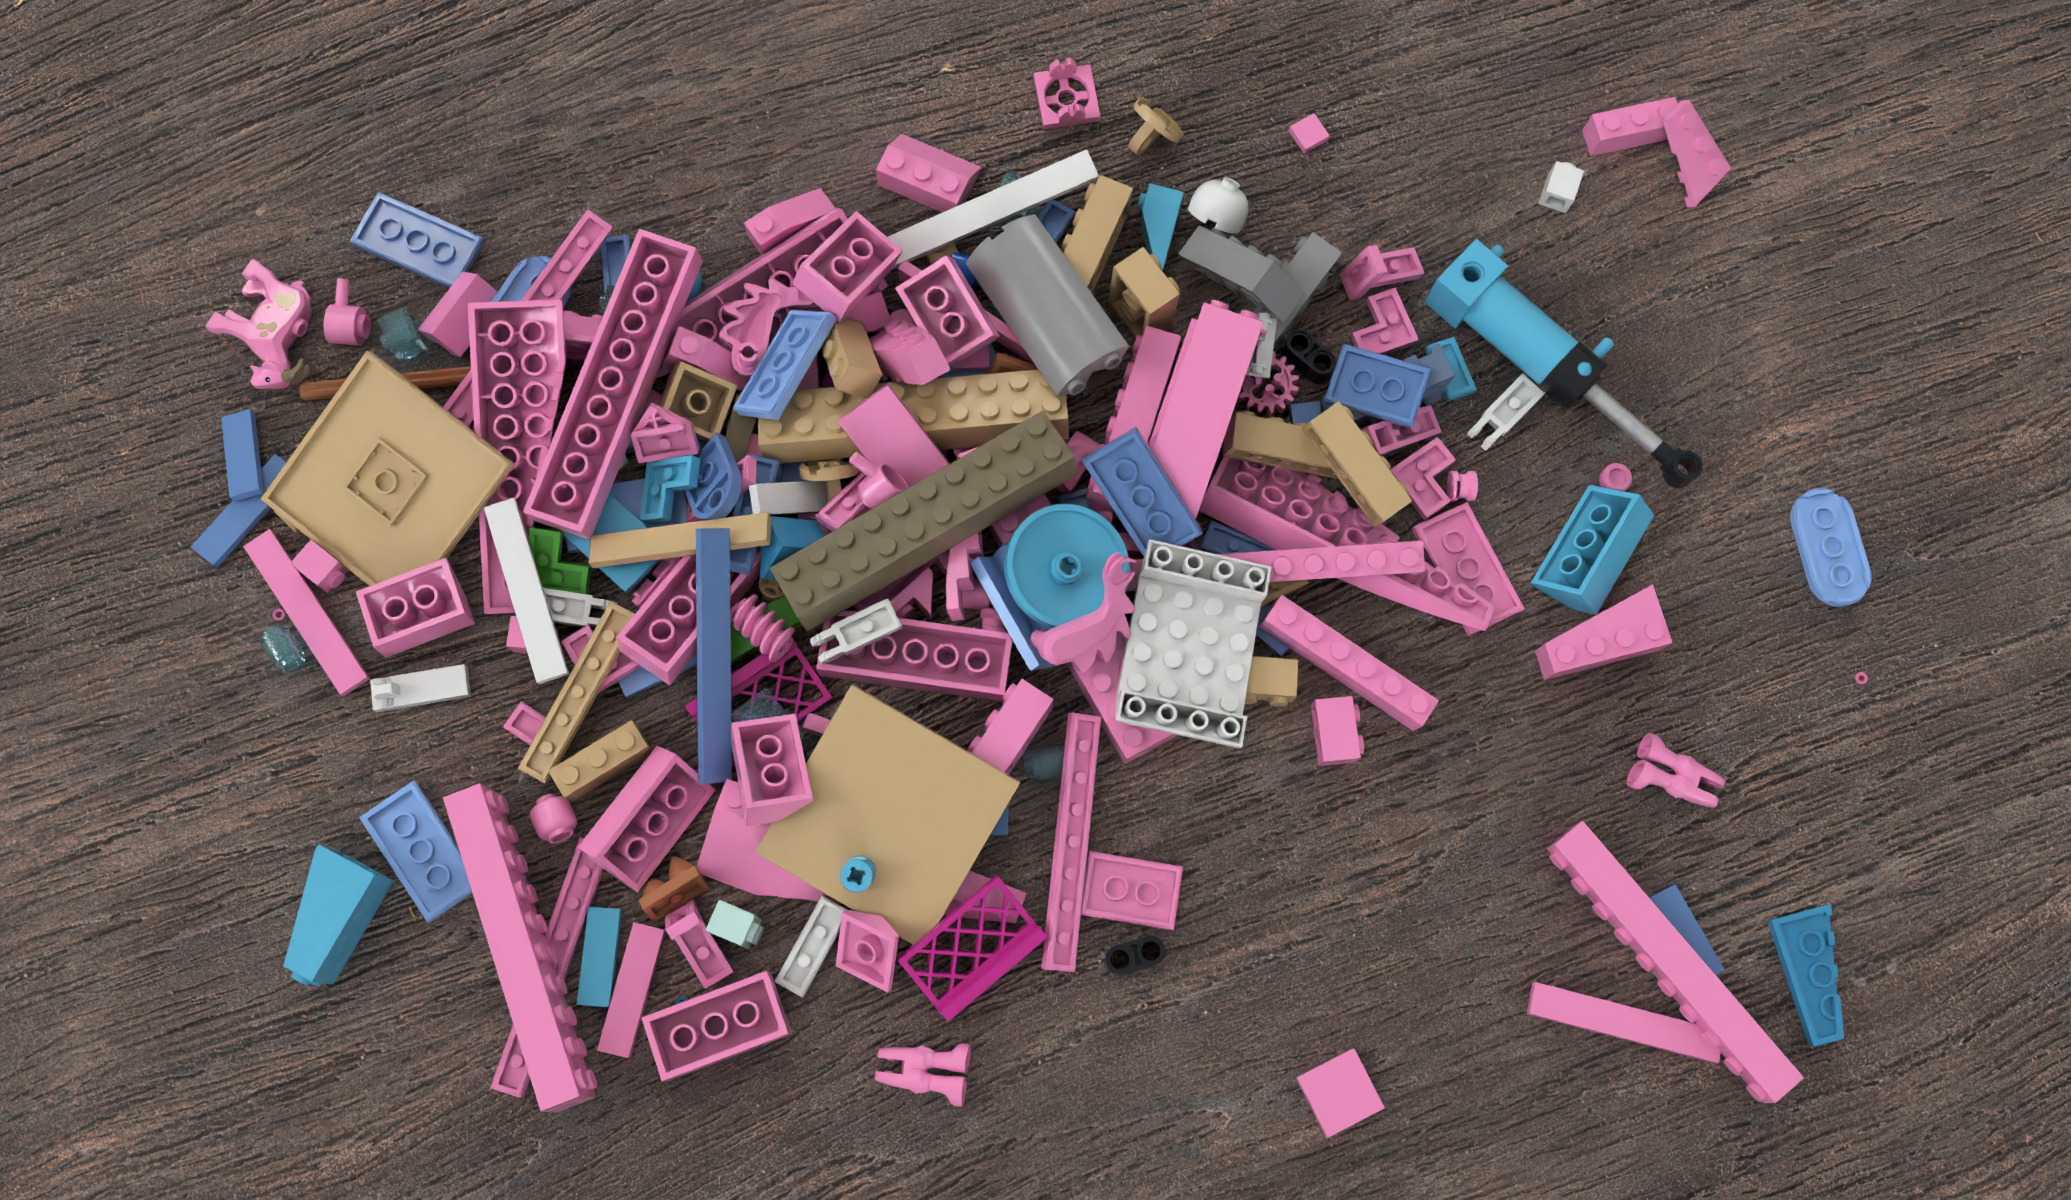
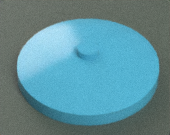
M1051 505L1031 514L1012 534L1004 558L1005 579L1013 599L1021 610L1036 622L1054 628L1092 613L1100 607L1105 593L1102 573L1107 559L1114 553L1119 552L1120 555L1128 557V553L1117 530L1100 514L1079 505ZM1129 562L1123 564V572L1130 570Z

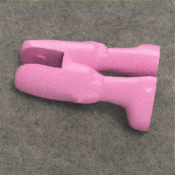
M1648 733L1644 736L1637 751V757L1643 760L1638 761L1631 768L1627 777L1628 787L1641 790L1648 785H1656L1664 788L1674 798H1682L1691 803L1715 808L1718 805L1719 798L1697 787L1700 782L1710 787L1722 789L1726 782L1725 779L1696 762L1691 756L1677 755L1665 746L1659 736L1653 733ZM1650 762H1656L1671 768L1675 775L1661 770Z
M961 1043L949 1052H935L923 1045L916 1048H880L877 1058L894 1062L895 1060L902 1061L901 1074L893 1073V1071H875L874 1079L886 1085L911 1090L915 1094L929 1091L939 1092L946 1095L951 1105L963 1107L966 1094V1077L933 1075L927 1072V1070L938 1068L966 1074L969 1068L971 1045Z

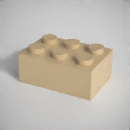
M1144 247L1113 267L1108 303L1135 338L1137 334L1143 336L1146 325L1163 331L1170 330L1180 296V289L1173 278L1166 277L1161 270L1162 267L1154 254L1149 255Z

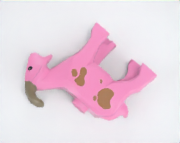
M251 259L242 272L243 277L248 280L242 289V294L247 297L261 295L266 299L259 304L251 320L228 309L225 317L215 312L205 327L212 333H227L241 339L264 362L261 367L250 366L254 373L250 382L254 388L282 389L299 385L308 378L311 372L310 366L305 365V360L300 358L297 365L291 369L287 350L297 337H302L308 329V320L312 316L311 297L304 289L306 284L303 281H295L291 285L280 282L272 271L261 265L257 260Z

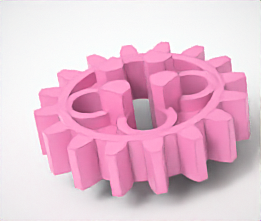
M1274 351L1271 370L1275 369L1279 373L1274 375L1271 384L1266 385L1261 398H1255L1253 394H1257L1261 383H1265L1267 378L1255 376L1251 378L1245 375L1240 390L1241 394L1237 399L1238 403L1247 402L1246 411L1251 410L1252 407L1256 408V416H1260L1262 410H1266L1269 417H1272L1274 409L1283 413L1286 408L1285 404L1290 405L1293 403L1294 398L1292 395H1296L1299 387L1295 386L1299 376L1291 375L1295 366L1289 365L1286 367V357L1283 356L1280 360L1275 359L1276 353ZM1279 389L1282 391L1283 395L1278 396L1274 393V391H1277Z

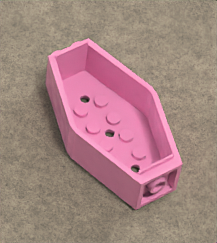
M1211 300L1210 304L1204 302L1198 320L1191 319L1148 444L1195 519L1258 337L1265 338L1267 330L1261 329L1264 322L1258 320V314L1247 310H1241L1240 314L1229 311L1228 304L1216 300Z

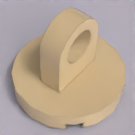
M1144 97L1138 98L1133 108L1145 122L1128 145V148L1137 156L1144 153L1159 134H1162L1174 143H1178L1184 136V131L1180 130L1179 125L1167 113L1157 107L1152 110L1148 106L1150 101Z
M843 458L807 462L808 466L805 463L799 466L801 479L823 481L827 504L841 492L840 479L861 473L850 462H843Z

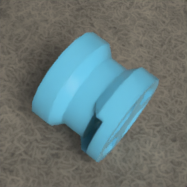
M854 856L846 862L841 870V883L851 892L864 891L875 878V866L865 856Z

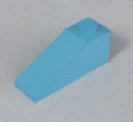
M1149 183L1147 194L1141 193L1137 210L1142 211L1140 224L1146 250L1149 255L1154 254L1157 257L1163 272L1184 192Z

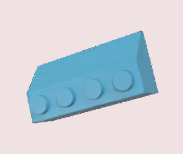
M1589 485L1531 581V584L1570 609L1597 615L1653 519L1654 514L1639 494Z

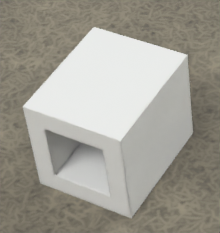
M1556 161L1547 176L1538 204L1566 213L1575 200L1584 170L1576 168L1571 163Z

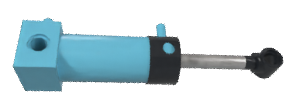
M1475 239L1436 280L1425 303L1455 329L1462 321L1466 322L1536 382L1539 388L1563 409L1567 410L1576 400L1579 401L1584 397L1662 464L1659 468L1663 471L1664 480L1671 487L1684 488L1700 476L1703 471V463L1698 454L1687 450L1682 451L1679 447L1676 450L1672 449L1596 384L1600 379L1598 376L1608 366L1602 358L1614 346L1613 341L1610 338H1604L1592 351L1581 341L1578 342L1502 277L1508 267L1499 258L1504 253L1502 246L1495 245L1489 250L1478 239ZM1678 465L1685 467L1688 474L1681 473Z

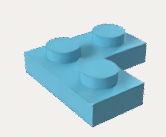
M689 455L647 462L640 521L648 524L671 521L674 491L696 489L698 486L700 458Z

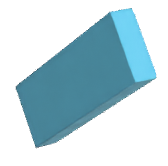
M588 907L576 1005L610 1006L614 987L622 909Z

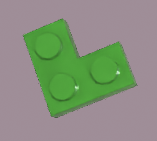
M536 526L530 527L528 540L543 588L589 595L591 566L561 561L563 531Z

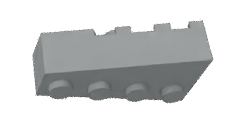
M1199 225L1178 253L1194 270L1219 285H1224L1239 297L1245 296L1261 310L1265 311L1268 309L1275 318L1283 323L1305 294L1281 269L1283 263L1271 254L1264 257L1260 250L1252 245L1246 248L1241 241L1233 236L1227 239L1221 231L1214 227L1208 230Z
M1312 232L1308 239L1304 236L1298 242L1294 249V252L1297 254L1290 263L1285 261L1281 267L1305 294L1284 323L1277 319L1273 350L1295 322L1293 320L1294 317H1299L1309 306L1313 298L1311 296L1312 293L1320 292L1326 285L1327 279L1331 274L1329 271L1331 270L1335 273L1341 266L1342 252L1314 232ZM1256 307L1254 311L1251 309L1248 310L1255 314L1268 313L1270 314V318H1275L1274 315L1268 309L1263 311L1260 308Z

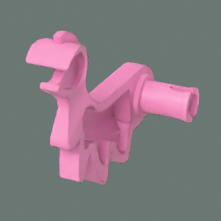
M773 278L768 281L769 289L745 283L744 291L752 296V298L737 300L724 307V313L737 320L729 322L722 328L719 333V339L732 346V367L738 375L751 378L768 349L773 318L777 312L789 307L810 308L818 306L797 287H787Z
M1119 552L1112 554L1107 559L1103 568L1102 577L1105 593L1103 603L1096 611L1047 631L1040 628V631L1036 629L1032 633L1030 638L1031 644L1038 649L1040 656L1045 661L1054 665L1071 662L1075 669L1080 672H1085L1092 666L1097 653L1102 661L1110 662L1115 650L1117 632L1124 638L1128 639L1131 637L1125 614L1133 613L1135 608L1125 594V588L1135 573L1130 570L1123 572L1122 566L1126 562L1136 563L1137 561L1120 555Z

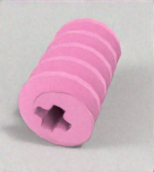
M756 594L748 599L744 598L730 610V623L732 622L735 630L741 631L744 638L750 639L753 646L760 647V652L763 655H769L771 662L778 661L790 649L793 643L791 637L795 629L789 627L783 631L782 628L786 622L783 618L774 623L773 620L777 614L774 610L765 615L764 612L768 606L765 602L756 607L755 604L759 598Z

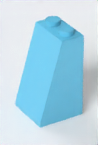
M318 844L314 852L283 967L293 971L290 977L305 985L310 983L318 987L322 983L334 985L395 880L338 850Z

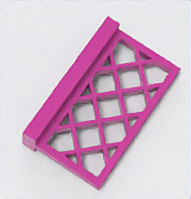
M794 640L787 653L778 661L771 662L769 655L761 654L731 674V703L732 698L738 694L752 696L748 714L731 711V715L746 717L747 720H751V718H767L752 715L755 697L774 700L771 717L775 715L777 701L796 704L794 714H796L797 722L833 698ZM795 655L803 665L801 679L782 675L784 663ZM780 666L779 675L770 673ZM805 671H807L813 681L804 679ZM764 676L778 678L775 696L756 693L758 681ZM781 679L800 682L797 700L778 697ZM803 683L816 685L823 694V697L814 703L800 701ZM754 684L753 692L743 691ZM696 698L685 705V708L698 725ZM799 705L808 706L798 713ZM734 757L732 758V766L735 765Z
M996 875L901 954L897 960L945 1020L949 1022L1048 937L999 876ZM998 886L1004 894L1002 908L986 907L987 894ZM979 900H981L980 906H974ZM1008 901H1010L1015 909L1008 908ZM966 911H979L977 929L961 927V918ZM985 911L1001 913L1000 930L983 929ZM1007 913L1020 914L1026 922L1016 932L1005 931ZM954 921H956L955 927H949ZM941 932H954L952 950L935 949L936 938ZM960 933L977 934L975 951L958 950ZM982 934L999 935L998 947L992 953L980 952ZM1004 936H1010V937L1004 942ZM929 942H931L930 948H924ZM916 953H929L927 971L913 970L907 961ZM935 954L952 955L950 973L933 971ZM957 955L974 957L973 969L967 974L955 973ZM980 957H986L979 963ZM919 976H927L926 984ZM932 977L949 978L948 990L939 998H936L930 991ZM954 978L960 979L954 984Z

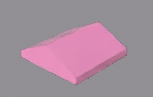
M851 910L843 911L836 967L886 992L891 991L899 935L880 915Z

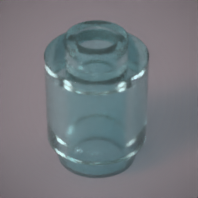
M274 625L263 632L260 645L275 668L280 669L282 673H288L296 670L305 662L304 650L288 626L280 627V625Z
M1059 744L1032 749L1030 753L1025 754L1023 766L1029 779L1035 778L1039 781L1062 776L1065 747Z

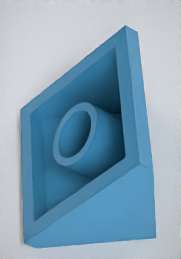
M771 516L770 545L761 546L760 579L776 580L770 567L826 536L817 521Z

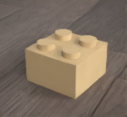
M680 361L672 366L658 406L691 421L697 439L708 443L716 432L720 434L738 385Z

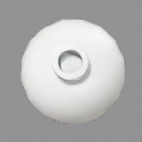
M1224 177L1222 181L1210 180L1203 183L1193 194L1188 206L1189 212L1198 220L1206 224L1209 219L1217 223L1216 229L1228 233H1239L1249 213L1248 200L1245 194L1238 189L1240 184L1227 177Z

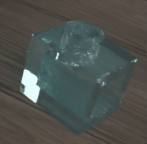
M406 307L377 318L383 332L379 339L387 353L392 352L398 360L413 358L420 351L427 349L416 321Z

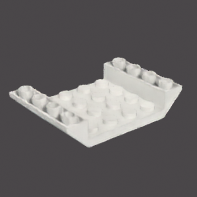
M1149 539L1133 601L1135 611L1131 613L1129 623L1131 637L1126 639L1116 693L1115 721L1241 749L1247 716H1243L1260 606L1267 597L1272 567Z

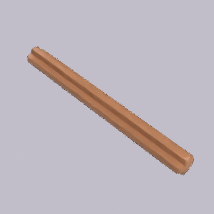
M471 366L400 374L419 389L459 386L471 370ZM346 379L301 383L299 385L300 397L305 401L333 398Z

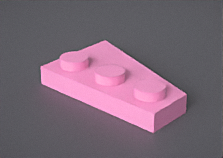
M1683 100L1663 119L1671 152L1677 155L1681 170L1677 173L1680 183H1684L1688 196L1685 197V202L1688 208L1696 207L1727 174L1731 167L1690 100Z

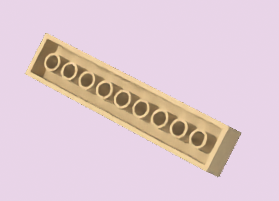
M1039 370L935 378L924 385L909 384L904 381L878 383L871 394L873 395L889 383L939 450L980 447L1044 410L1062 439H1069L1066 395L1057 397ZM835 387L796 390L779 420L758 418V445L761 456L779 460L780 464L850 458L855 452L864 456L840 426L838 419L858 406L866 398L836 390Z

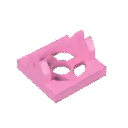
M1067 58L1065 63L1060 64L1059 60L1056 59L1049 65V71L1033 73L1043 130L1100 121L1101 116L1091 65L1076 66L1075 61L1071 58ZM1073 78L1080 81L1085 86L1086 91L1076 92L1069 87L1068 79ZM1058 80L1060 89L1056 95L1045 96L1048 86ZM1062 93H1071L1075 101L1070 105L1061 104L1058 98ZM1088 100V103L1085 108L1082 105L1077 104L1078 102ZM1057 105L1060 110L1058 113H1055L1048 106Z

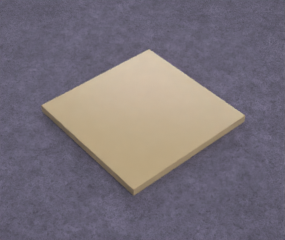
M366 351L260 500L366 584L372 586L447 558L510 473L515 463L372 351Z
M852 684L806 763L813 802L778 822H772L755 853L854 911L882 916L900 938L913 945L939 924L1018 788L1020 781ZM854 856L869 858L876 870L875 878L870 886L861 892L849 891L843 886L840 879L843 866Z

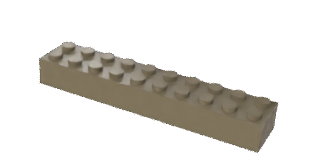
M1044 410L770 567V570L797 618L808 632L1078 475L1079 471L1075 457Z

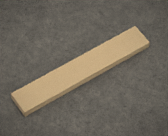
M768 512L593 535L591 536L588 563L592 568L696 555V528H730V550L770 545L772 517Z
M610 601L518 767L519 770L545 784L549 783L552 777L548 770L558 765L599 693L600 687L621 652L618 648L616 636L635 615L634 613Z

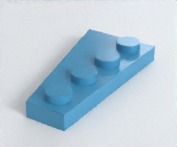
M1831 904L1767 920L1809 1047L1844 1039L1841 999L1837 995L1836 985L1838 968L1837 965H1834L1833 945H1835L1834 932H1831Z

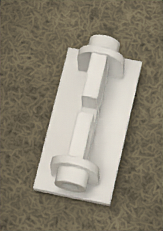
M1258 313V320L1264 322L1261 329L1267 330L1265 338L1258 337L1246 375L1270 378L1277 319L1270 318L1268 313Z

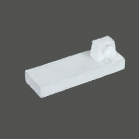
M465 664L370 680L372 704L375 712L471 697L468 666Z

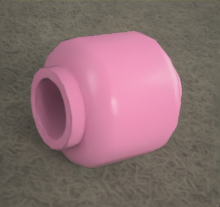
M546 794L538 798L537 804L530 811V819L537 836L541 840L549 841L551 844L570 838L574 833L573 830L576 828L577 818L569 800L562 796L555 797L554 794Z

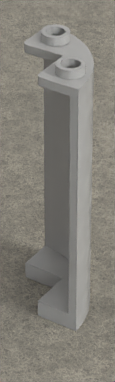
M1035 214L1024 216L1002 226L1004 232L993 240L988 236L970 255L966 265L1057 397L1068 394L1076 395L1084 390L1086 382L1093 371L1116 368L1122 362V357L1129 345Z

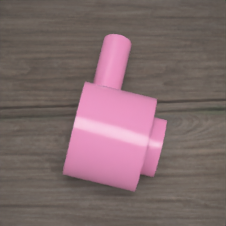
M337 278L335 304H330L324 315L325 339L330 344L362 346L371 332L370 317L366 314L363 307L348 306L350 280Z
M855 452L850 457L849 462L867 475L858 485L861 500L870 510L909 488L902 475L889 464L881 463L876 467L858 452Z

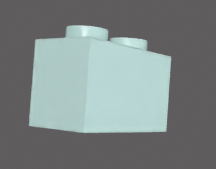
M719 900L705 931L750 949L752 944H758L764 927L760 926L762 919L755 914Z

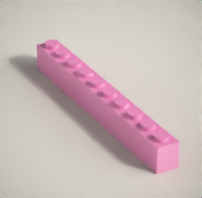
M1583 821L1574 825L1546 848L1551 853L1549 857L1553 864L1560 870L1564 869L1572 878L1571 884L1581 895L1586 894L1594 904L1592 908L1601 919L1608 920L1616 929L1614 934L1617 939L1625 946L1629 945L1637 954L1635 958L1640 966L1648 972L1651 971L1659 980L1657 982L1659 988L1667 996H1673L1679 1003L1681 1014L1689 1022H1695L1702 1028L1704 1032L1701 1036L1711 1048H1718L1721 1051V1054L1726 1058L1724 1063L1727 1068L1735 1075H1740L1748 1084L1746 1086L1747 1091L1754 1099L1763 1103H1776L1804 1079L1800 1072Z

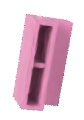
M463 271L418 330L432 342L439 343L451 354L461 357L470 346L468 303L492 302L498 291L478 274Z

